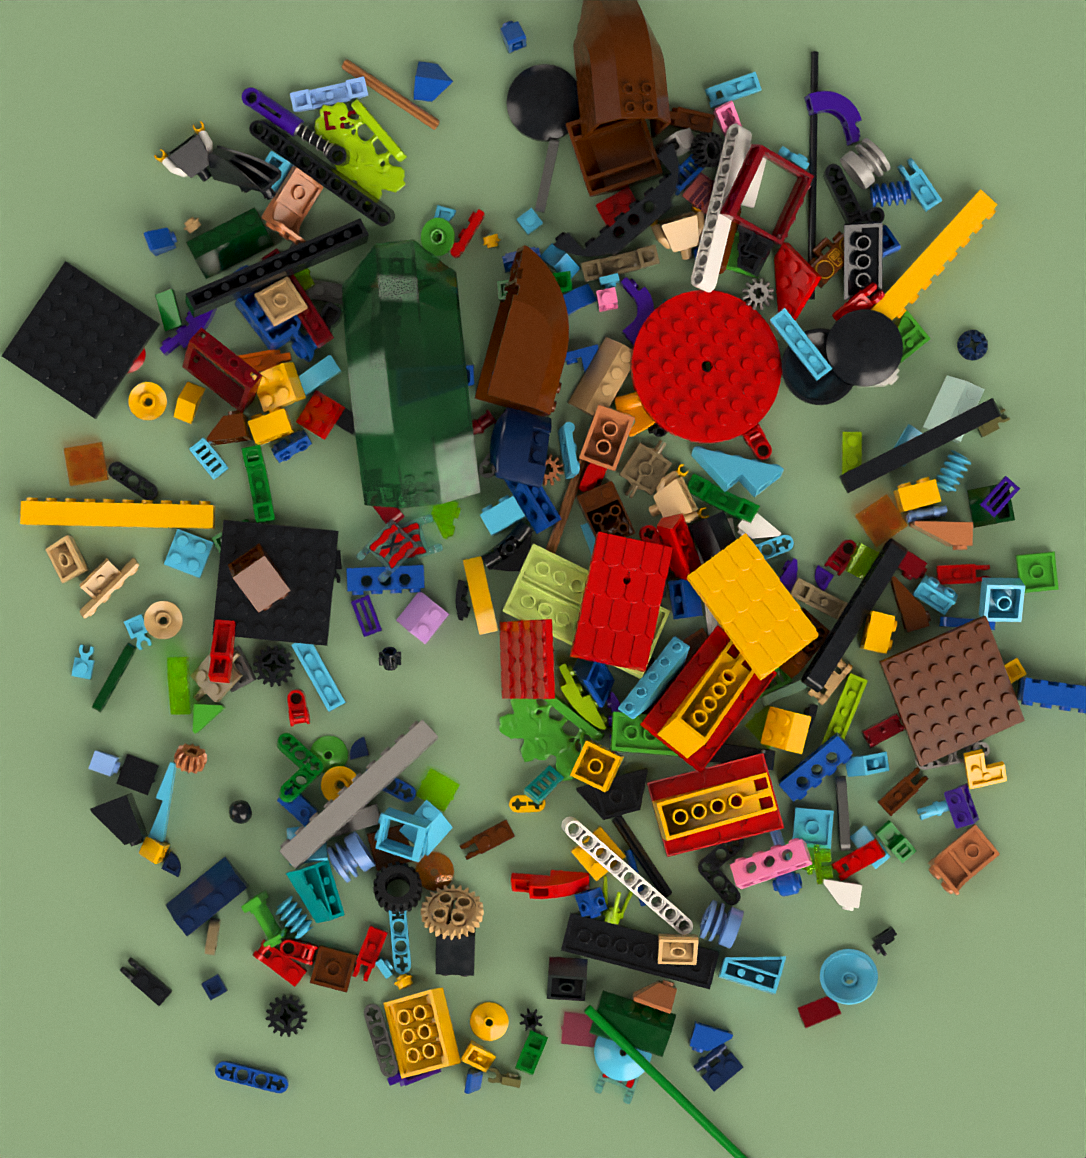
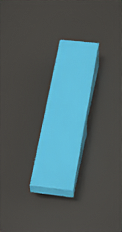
M173 761L170 762L156 798L163 802L148 836L160 842L165 841L176 774V763Z

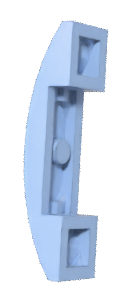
M364 76L346 80L344 83L290 93L294 112L321 109L323 104L333 106L337 102L347 103L369 96Z

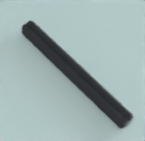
M622 815L613 818V824L656 889L665 898L669 897L672 894L671 889Z

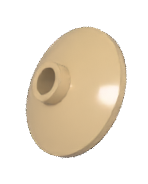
M159 601L152 604L144 616L146 630L150 635L158 639L172 638L180 631L183 623L180 609L168 601ZM160 618H167V623L161 624Z

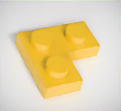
M982 749L963 753L969 789L1007 781L1003 761L985 765Z

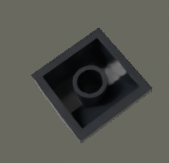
M549 957L547 999L585 1001L588 959Z

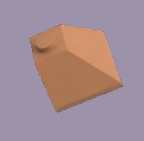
M663 979V982L656 981L633 992L632 997L633 1001L670 1014L677 988L673 986V982Z

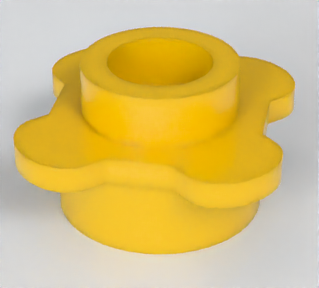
M403 974L396 978L397 982L394 985L398 986L399 990L407 988L413 984L411 980L413 976Z

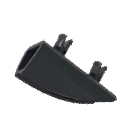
M217 145V148L212 153H209V168L214 180L239 186L241 192L244 191V193L250 190L259 191L263 194L264 199L267 198V200L272 199L276 195L272 186L281 178L282 172L275 166L254 156Z

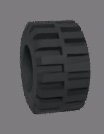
M396 862V865L389 863L387 868L383 866L381 872H377L376 879H374L373 888L376 901H378L380 907H384L386 912L392 911V914H396V912L404 914L406 910L410 912L413 906L416 907L418 905V900H421L422 881L419 873L415 872L414 867H408L407 863L400 865V862ZM400 879L406 881L409 884V891L401 897L390 895L387 892V886L393 880Z

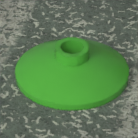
M433 218L424 225L421 232V243L428 254L443 256L451 250L454 244V229L447 220Z
M323 736L317 739L310 749V752L323 763L321 773L324 774L333 767L345 766L348 760L346 745L335 736ZM327 751L332 753V757L330 759H327L325 757V753Z

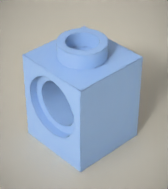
M95 750L88 769L107 776H113L114 773L117 774L121 763L118 762L119 757Z

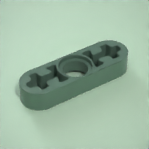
M799 679L760 699L763 706H766L808 686Z

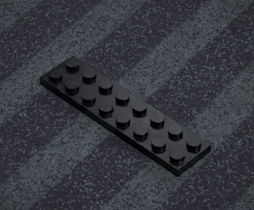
M571 912L561 951L706 989L711 987L720 953L716 950L698 946L696 965L658 964V935L594 918L590 919V917L586 916L581 917V915Z

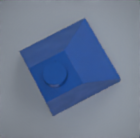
M577 658L573 667L575 675H577L600 708L604 707L615 681L605 664Z

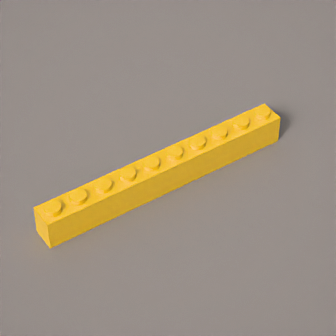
M980 189L887 291L883 299L871 310L880 312L891 320L895 317L900 318L907 311L904 307L908 303L913 304L919 297L917 293L921 289L926 290L932 283L930 280L934 274L938 276L945 269L943 264L947 260L951 262L957 256L956 250L960 246L964 248L971 240L969 238L971 233L974 232L976 234L984 226L981 222L985 218L989 220L996 213L994 208L998 204Z
M27 497L26 501H21L20 524L215 529V506L211 505L210 501H199V505H191V501H180V504H172L170 500H161V504H153V500H141V503H134V500H122V503H115V499H103V503H96V499H84V502H76L74 498H65V502H57V498H46V501H38V498Z

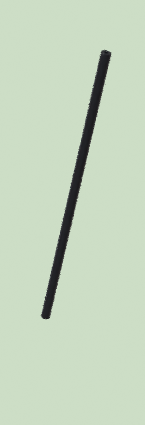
M817 51L811 52L810 93L818 92L819 52ZM818 114L810 115L809 173L814 177L809 189L808 263L814 257L816 258L812 250L816 247ZM815 290L808 300H815Z

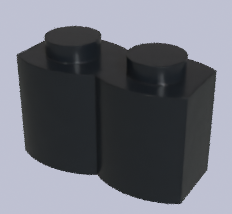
M329 302L324 306L320 315L331 333L333 328L342 320L343 311Z

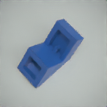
M589 284L578 287L563 295L568 316L580 308L597 301Z

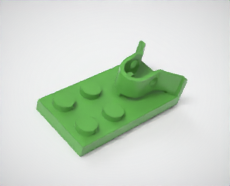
M623 712L612 713L610 751L678 756V754L674 753L640 725L647 714H640L636 718L631 719Z

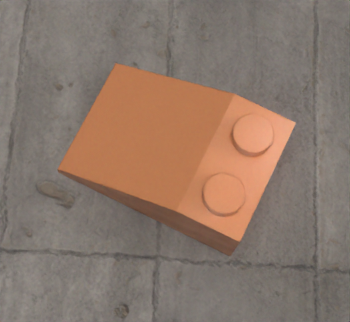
M598 404L579 459L615 471L635 417Z
M910 522L911 528L946 546L953 547V550H967L968 546L973 545V522Z

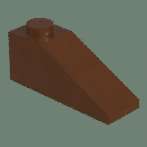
M892 576L890 583L905 633L930 626L931 617L929 611H925L922 604L895 576Z

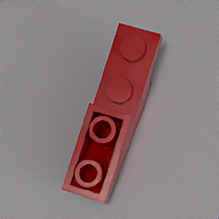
M551 870L550 876L512 873L511 887L514 892L529 893L530 899H552L570 896L589 889L590 878L589 873Z

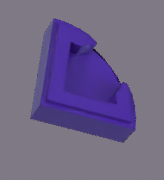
M817 565L815 581L817 586L825 591L834 575Z

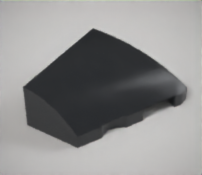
M739 225L737 249L739 257L737 258V267L758 277L775 243Z

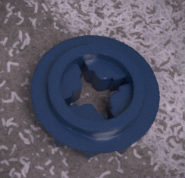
M968 330L958 339V352L967 360H978L988 350V340L983 333L977 330ZM971 338L973 342H980V344H978V346L975 347V352L971 347L965 348V346L971 343Z

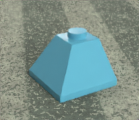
M426 800L413 815L432 821L425 855L428 856L453 827L443 814ZM404 824L399 831L415 845L418 828Z

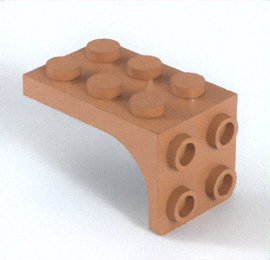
M293 166L261 218L266 221L265 225L268 228L279 232V235L284 239L290 240L296 245L299 242L304 243L306 240L299 235L300 226L324 187Z
M974 824L928 862L930 866L928 870L935 878L942 880L940 885L950 895L953 893L957 896L960 894L959 890L999 856L1000 853Z

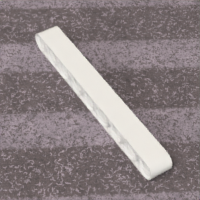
M732 124L726 132L691 276V284L706 292H711L716 286L732 221L721 215L720 212L746 158L752 139L751 132L738 124Z
M569 816L563 819L561 824L562 830L678 933L687 935L692 931L693 923L684 913L576 818ZM575 823V829L568 831V826ZM589 835V841L582 843L583 837ZM597 849H604L601 855H596ZM613 860H617V865L611 868L610 863ZM627 872H631L630 878L624 880V875ZM645 884L644 890L638 892V887ZM658 896V901L654 904H651L652 899ZM672 908V913L665 916L666 910ZM685 920V926L679 928L680 922Z

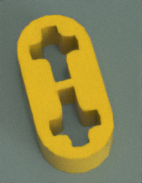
M515 795L510 799L509 806L512 811L517 813L540 812L544 809L546 802L544 799L542 801L543 804L539 805V808L536 809L535 805H528V802L533 801L527 795ZM519 798L520 802H526V805H521L520 809H516V806H512V802Z

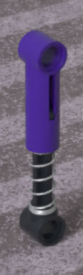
M247 88L243 91L242 101L246 106L291 136H300L302 141L309 142V145L316 147L317 151H322L332 164L345 166L349 163L350 153L347 149L337 144L329 143V140L323 139L322 135L319 136L314 133L315 130L311 131L307 128L308 126L305 127L302 119L255 88ZM255 93L257 95V99L255 102L251 103L249 101V97L251 94ZM263 103L271 109H273L274 111H276V114H273L272 112L262 106ZM341 151L343 158L340 161H336L335 155Z

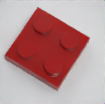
M627 187L596 204L595 207L605 225L611 226L615 223L614 218L621 212L627 213L630 210L628 206L636 199L630 188ZM631 216L630 223L632 225L638 224L639 216ZM622 227L617 228L615 231L617 237L625 233Z
M316 390L296 420V423L325 440L345 407Z

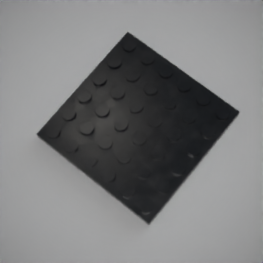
M65 261L2 354V357L94 419H97L160 324Z
M223 520L212 635L216 620L235 621V637L328 646L339 531ZM260 543L287 582L291 591L288 592L284 599H278L272 603L268 610H262L258 613L232 578L228 565Z

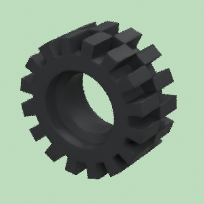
M714 132L700 133L693 138L695 143H691L693 150H690V153H693L691 158L696 159L694 163L698 164V167H717L719 165L724 145L721 144L723 139L719 138V134Z

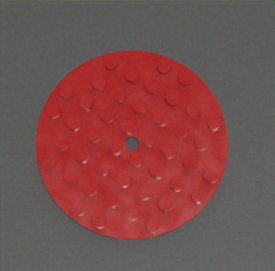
M690 291L665 301L643 322L632 348V383L642 403V407L662 429L690 442L719 443L746 433L756 426L768 413L775 401L781 382L780 350L768 323L756 310H753L752 306H747L745 301L720 291ZM704 361L710 362L711 370L709 372L702 369Z

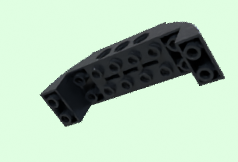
M666 143L658 150L660 154L657 155L672 174L670 176L664 175L658 181L660 184L655 189L650 187L644 193L645 197L641 201L636 199L628 206L630 210L627 213L621 212L614 218L615 223L613 225L607 224L599 231L600 236L596 239L595 237L589 239L584 244L586 248H583L570 232L559 234L555 238L556 243L553 245L567 253L578 256L595 257L619 253L674 206L672 201L677 192L680 179L679 158L675 146L672 143L670 145ZM648 202H652L654 210L648 213L645 211V205ZM633 215L639 216V222L636 225L630 223V218ZM622 227L625 232L621 238H618L615 234L616 229Z

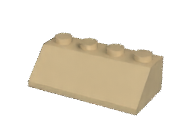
M605 337L568 404L591 417H594L598 404L609 408L631 371L632 349Z

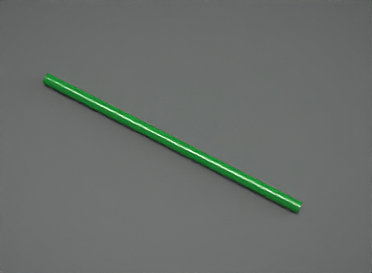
M591 1005L584 1010L588 1017L734 1158H748Z

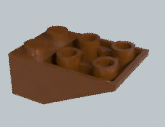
M612 481L576 497L595 539L598 531L626 538L635 534V530Z
M802 608L803 613L814 625L819 635L810 644L779 666L791 679L805 667L819 650L830 632L805 608Z

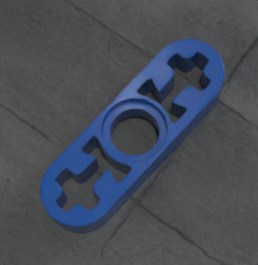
M940 617L939 626L956 628L974 619ZM989 622L991 630H995L996 622Z
M397 777L394 779L396 782L394 789L389 790L386 787L383 789V791L404 802H410L416 796V789ZM399 783L403 784L402 789H411L412 797L408 796L406 799L403 792L395 793L399 788Z

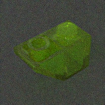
M437 496L431 515L442 537L448 540V537H452L456 526H453L455 518H459L461 508L458 507V502Z

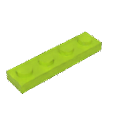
M849 673L821 744L837 732L845 739L868 680Z

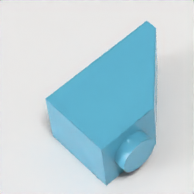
M887 752L852 756L846 763L847 776H866L889 771Z

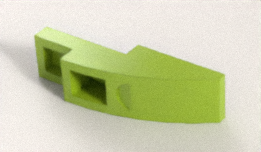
M564 663L558 666L567 683L560 688L570 704L591 724L602 730L607 729L605 725L608 722L603 713L599 714L597 710L599 706L590 694L584 697L581 696L584 691L579 682L575 684L572 678L575 676L571 665L566 666Z

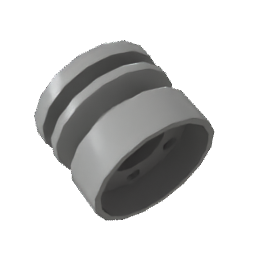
M868 138L861 141L862 145L857 144L855 146L858 155L853 151H849L840 158V163L846 173L863 190L875 182L872 173L881 177L883 171L887 172L891 169L884 153Z

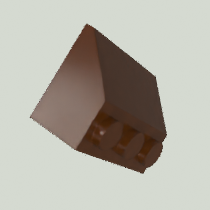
M239 410L229 411L228 415L223 416L208 435L207 442L216 446L251 441V430L247 422L249 417L239 412Z

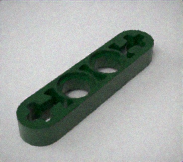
M129 642L126 644L94 701L93 709L100 713L102 712L135 654L136 646Z

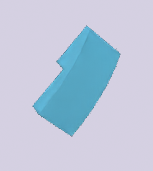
M863 826L851 835L850 839L859 848L875 839L867 826ZM881 842L879 844L886 855L871 864L875 869L891 857Z

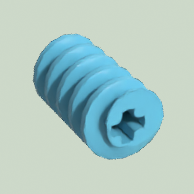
M953 450L951 452L954 455L949 454L947 456L951 462L945 461L944 465L946 468L940 469L943 475L936 476L940 481H936L937 487L947 493L957 491L953 486L954 484L960 485L957 477L964 478L960 472L968 471L964 466L965 464L971 465V462L965 456Z
M291 895L276 907L278 910L275 915L283 914L280 921L287 920L285 927L292 926L290 933L297 932L295 939H299L314 926L310 927L311 919L305 921L307 914L300 915L302 908L295 909L298 904L297 901L290 903L293 898Z

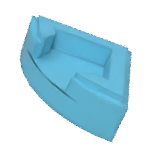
M437 205L434 218H443L449 222L454 217L456 210Z

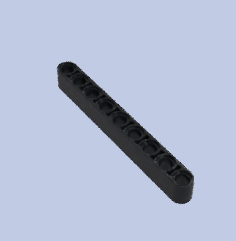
M259 119L250 124L249 131L252 136L379 226H386L394 221L395 213L391 208L269 121ZM259 123L262 124L264 128L262 133H259L257 130V125ZM274 134L279 137L278 144H275L272 140ZM290 145L295 149L293 156L288 152ZM305 156L310 159L309 167L303 162ZM320 168L326 171L324 178L319 175ZM335 179L341 181L342 186L340 189L335 186ZM351 190L357 193L356 200L350 197ZM366 201L372 203L373 208L371 211L367 210L365 206ZM382 212L388 215L387 222L381 219Z
M991 398L840 475L839 478L846 492L850 493L1002 414L994 398Z
M892 538L884 544L801 678L803 684L815 692L821 691L908 551L906 547Z

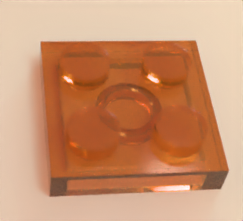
M103 442L64 448L71 487L109 480Z
M887 494L855 515V518L875 547H878L908 526Z

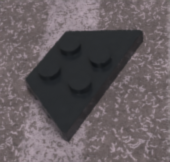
M644 768L615 776L607 792H603L589 784L577 787L576 790L603 820L641 810L648 769Z

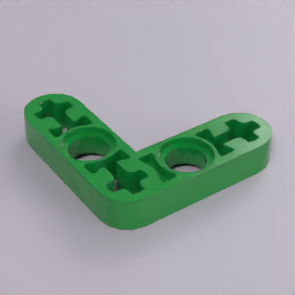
M283 733L277 740V748L300 768L280 788V799L288 803L295 800L320 776L323 770V763L293 735ZM287 740L289 741V745H288V744H285V745L282 744L283 741H287ZM295 752H303L305 754V758H296ZM316 765V766L318 767L317 770L314 769V770L312 771V770L310 769L311 766L314 767V766ZM302 776L306 779V783L299 784L296 778ZM292 786H294L291 795L284 794L285 790L289 791L292 788Z

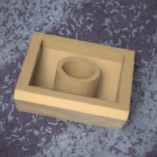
M64 536L45 549L62 584L89 571L73 536Z
M658 934V964L696 965L698 951L697 935Z

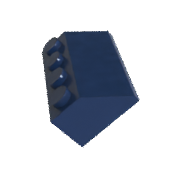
M225 856L168 902L166 907L176 924L186 936H189L248 888L249 884Z

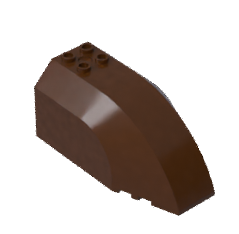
M583 0L581 17L573 44L582 139L587 138L600 124L619 119H650L651 138H655L671 123L665 62L662 49L637 0Z
M524 245L517 249L511 266L509 282L506 283L504 291H507L505 301H500L474 399L505 408L509 407L529 412L538 416H547L555 411L557 401H554L556 393L559 394L562 385L559 381L568 350L569 320L565 300L554 275L544 261L531 248Z

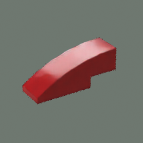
M215 621L208 674L211 682L230 683L235 621Z

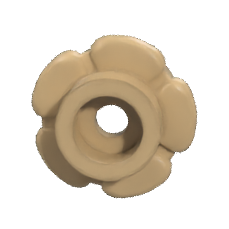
M194 217L188 219L184 223L186 226L184 230H187L189 234L194 232L202 225L199 222V218L194 219Z

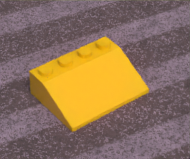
M443 987L383 1003L401 1079L461 1063Z

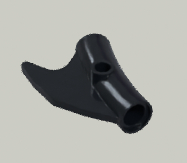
M520 521L500 543L481 555L489 571L491 569L520 571L531 548V537L534 530ZM512 545L513 550L508 552L507 547Z

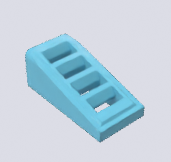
M202 438L189 448L213 480L229 469L210 443L207 442L206 438ZM205 445L207 448L198 454L197 450ZM210 451L212 454L203 460L201 457ZM215 457L217 460L208 466L207 463ZM219 463L222 465L215 472L211 471Z

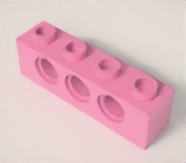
M795 838L788 841L789 844L783 846L775 845L769 851H758L753 853L752 857L736 859L735 863L730 864L736 886L744 889L812 865L806 842ZM788 852H792V858L785 860V855ZM774 858V864L767 867L768 860ZM752 865H756L755 872L749 873V868Z

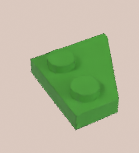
M908 310L904 313L898 326L903 341V355L900 363L931 339Z

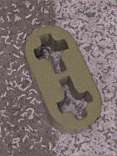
M210 919L205 954L215 955L221 919Z

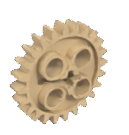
M454 884L451 885V889H448L446 885H444V890L436 888L437 893L431 891L430 897L426 896L425 902H422V922H424L425 928L429 927V933L435 931L436 937L440 934L443 935V939L447 935L450 936L451 940H453L454 936L461 939V934L468 937V931L474 933L475 927L479 928V922L483 921L484 910L480 897H475L474 891L469 893L468 887L462 890V885L455 889ZM449 915H451L450 924H448V922H449Z

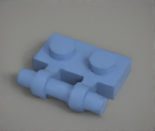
M934 505L924 510L921 508L910 510L908 515H905V521L910 523L942 517L946 515L947 507L946 505Z

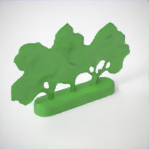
M556 694L555 699H544L548 703L546 706H539L536 699H510L514 713L506 714L499 718V731L510 739L523 738L524 744L520 750L524 762L533 761L535 758L547 760L550 755L556 756V771L564 777L562 781L574 779L570 774L580 755V752L575 748L577 740H580L578 743L582 744V750L585 744L584 735H589L595 741H600L605 734ZM551 707L564 716L561 721L548 717ZM538 710H542L539 715L536 713ZM568 720L579 728L577 735L568 736L563 732L562 727ZM571 738L575 739L574 742H570L569 740Z

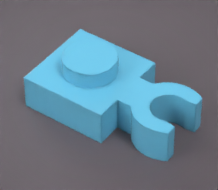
M784 146L778 152V155L803 170H806L809 166L808 159L799 153L796 155Z
M143 614L124 621L130 638L134 639L137 637L136 645L139 650L143 649L141 643L144 640L147 641L149 646H152L151 639L145 635L148 631L144 625Z
M80 645L79 653L81 657H75L71 676L91 679L95 661L89 659L94 653V647L90 646V651L85 653L83 650L84 645Z

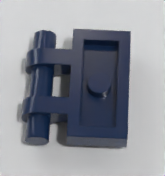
M724 1043L712 1049L705 1057L699 1058V1062L693 1066L697 1072L703 1068L706 1069L707 1072L702 1075V1078L714 1092L743 1068V1065L732 1052L724 1056L722 1052L727 1049ZM718 1057L720 1061L711 1067L709 1063Z

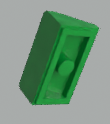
M169 289L156 294L155 297L165 332L182 327L183 322L174 290Z

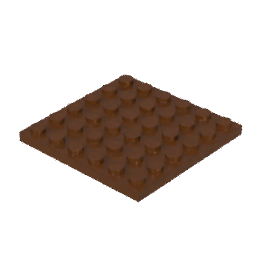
M984 615L879 661L920 767L1025 721L989 622Z

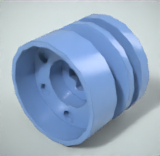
M355 831L344 837L345 848L339 842L335 843L338 852L332 846L327 848L331 864L347 883L352 880L349 871L355 878L359 876L356 869L357 866L366 872L376 865L366 845Z
M712 899L703 914L699 937L704 939L709 931L708 941H712L717 934L719 935L718 944L731 949L739 931L744 911L731 907L726 914L724 913L725 904L721 903L718 910H716L718 901Z

